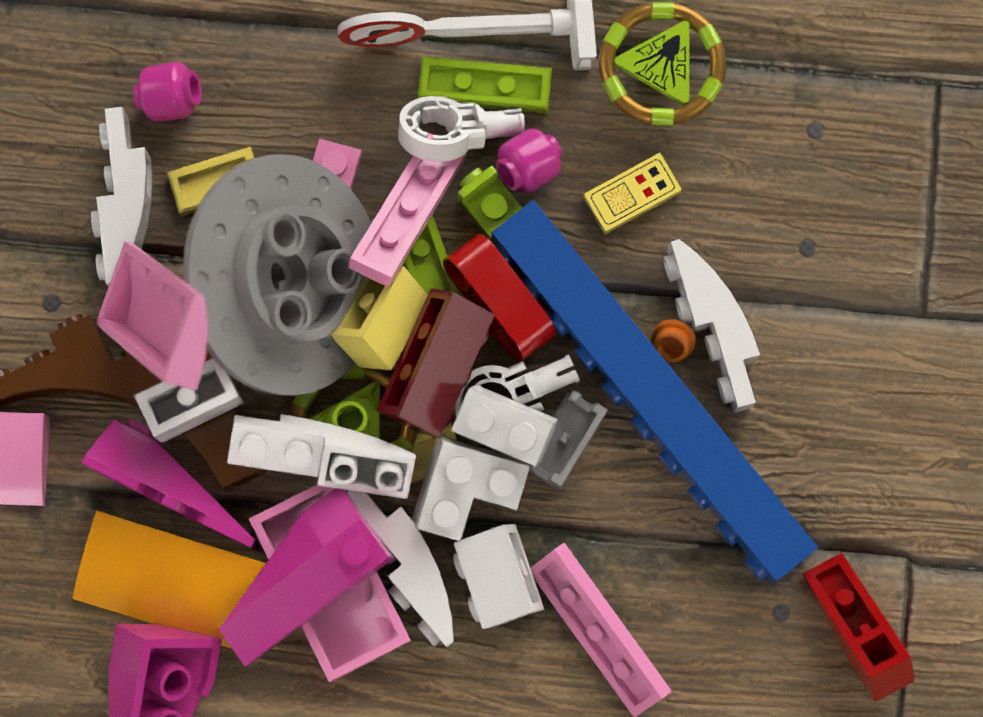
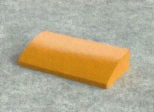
M96 511L81 559L72 599L151 624L216 636L222 639V646L231 648L219 631V628L266 563Z

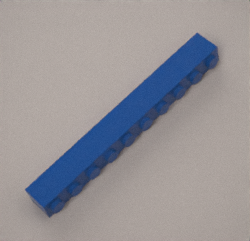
M534 200L492 232V243L510 267L512 266L522 278L521 281L537 301L540 300L550 314L548 316L555 326L556 333L561 338L567 334L578 348L574 350V354L580 363L589 372L594 369L598 371L606 381L602 388L607 396L618 407L624 403L634 416L630 423L645 441H648L650 438L655 441L663 451L658 455L663 465L672 475L676 476L678 473H681L691 486L686 490L690 498L702 511L707 508L712 511L720 521L715 525L720 535L731 546L738 543L748 556L744 560L745 565L760 582L765 578L770 584L777 582L819 548Z

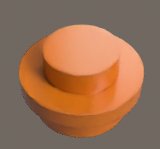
M668 319L658 323L651 335V344L667 362L683 360L692 353L696 343V336L692 328L686 323L675 319Z

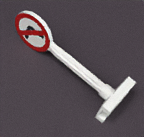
M567 0V9L550 10V13L448 17L433 21H424L416 15L406 13H371L352 17L341 22L337 28L340 41L359 47L397 46L415 41L424 35L439 37L550 33L551 36L569 35L573 70H590L591 60H595L597 57L592 0Z

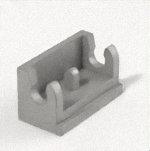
M572 391L571 394L567 392L553 415L554 418L559 420L543 459L537 466L528 464L530 466L529 473L560 491L603 421L608 409L598 403L591 404L587 402L576 391Z

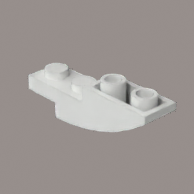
M123 107L105 109L106 123L99 124L101 145L103 150L109 149L111 163L110 166H104L106 189L108 193L114 192V195L96 197L98 210L91 211L93 234L95 238L101 237L102 254H96L97 274L99 280H105L108 287L124 241L131 242L142 249L148 228L152 199L151 157L145 147L132 149L129 117Z
M680 239L671 241L667 250L669 255L663 256V263L668 280L670 282L676 281L681 297L676 298L675 303L680 321L689 323L694 333L709 329L710 335L705 336V344L710 360L712 362L718 360L723 377L717 378V384L723 403H731L733 413L751 409L756 402L745 364L755 362L760 353L749 324L730 290L716 272Z
M284 414L280 415L279 422L235 415L227 464L318 477V486L407 499L416 457L415 454L381 439L329 423Z
M349 490L347 493L394 557L389 564L391 565L396 560L401 564L398 569L388 576L394 584L388 592L404 611L411 606L423 619L417 627L433 646L441 641L448 648L454 643L447 593L434 558L415 524L402 507L387 518L367 493Z

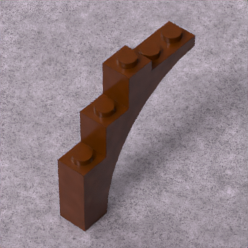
M78 314L61 321L57 325L59 330L49 334L56 351L50 353L46 349L36 352L24 360L25 366L9 372V369L0 370V408L24 399L55 394L96 395L126 402L140 408L135 395L163 381L126 350L120 353L122 358L116 361L101 329L96 325V320L91 315L83 318L82 314ZM237 407L182 433L205 458L220 485L227 492L267 473L266 469L227 464L234 416H240Z

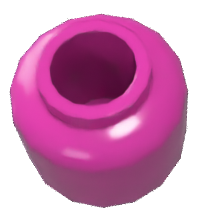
M180 62L145 67L140 73L138 83L133 86V99L136 107L139 110L143 109L145 115L154 122L188 118L194 112L195 106L200 104L202 98L201 84L197 74L194 71H190L185 64Z
M526 129L499 147L498 160L495 162L498 177L512 191L518 190L526 194L532 193L559 175L562 150L558 141L552 135H545L537 129Z

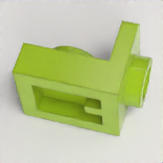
M490 166L484 172L480 168L475 169L459 184L462 189L458 191V202L490 241L492 232L522 209V206L500 181L498 172L493 166Z

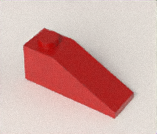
M843 553L803 573L807 585L852 668L874 702L915 681L910 654Z

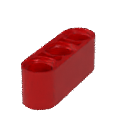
M477 234L443 259V266L447 275L464 298L495 315L489 327L490 332L514 360L522 362L556 336L555 326L547 313L487 237Z

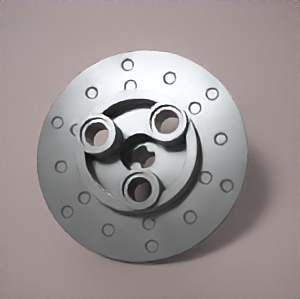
M276 154L253 158L238 164L221 176L207 191L193 216L186 239L183 261L184 282L204 296L208 323L207 350L216 362L232 377L246 386L267 394L301 395L323 389L341 378L355 364L330 334L340 326L353 304L356 290L364 278V275L348 267L350 258L370 227L371 221L353 191L337 175L319 163L295 155Z

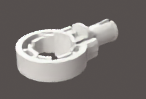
M429 96L415 99L403 107L399 117L398 139L401 146L411 155L427 161L444 162L463 156L469 149L484 148L485 139L517 136L525 131V121L522 109L520 108L505 111H484L483 108H480L479 104H460L449 98ZM420 119L423 124L437 122L440 125L446 126L449 134L442 136L433 135L432 140L427 139L428 133L419 128Z
M569 354L560 360L511 381L506 379L527 369L523 361L508 368L497 365L482 366L472 371L469 382L462 388L454 406L455 414L458 416L467 386L474 378L481 374H485L488 378L477 382L475 385L482 387L483 384L489 382L500 383L509 390L512 399L521 404H526L574 382L577 383L580 379L576 370L562 376L557 375L558 372L574 366ZM491 372H498L502 374V377L492 378L490 374ZM527 384L530 392L518 396L516 388ZM542 402L530 406V408L540 412L544 410Z

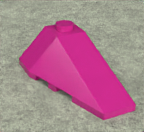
M129 418L126 425L113 420L85 454L81 463L96 473L250 549L256 550L259 542L161 444L150 437L152 432L148 426Z
M335 488L302 512L219 628V631L243 665L247 667L385 566L394 557L345 489Z
M116 624L109 663V717H193L202 695L208 697L214 685L222 639L216 636L157 624Z

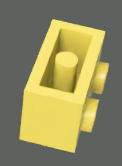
M401 266L389 287L364 276L356 290L354 301L340 326L330 335L359 368L392 370L394 364L401 356V352L408 341L428 294L404 266Z

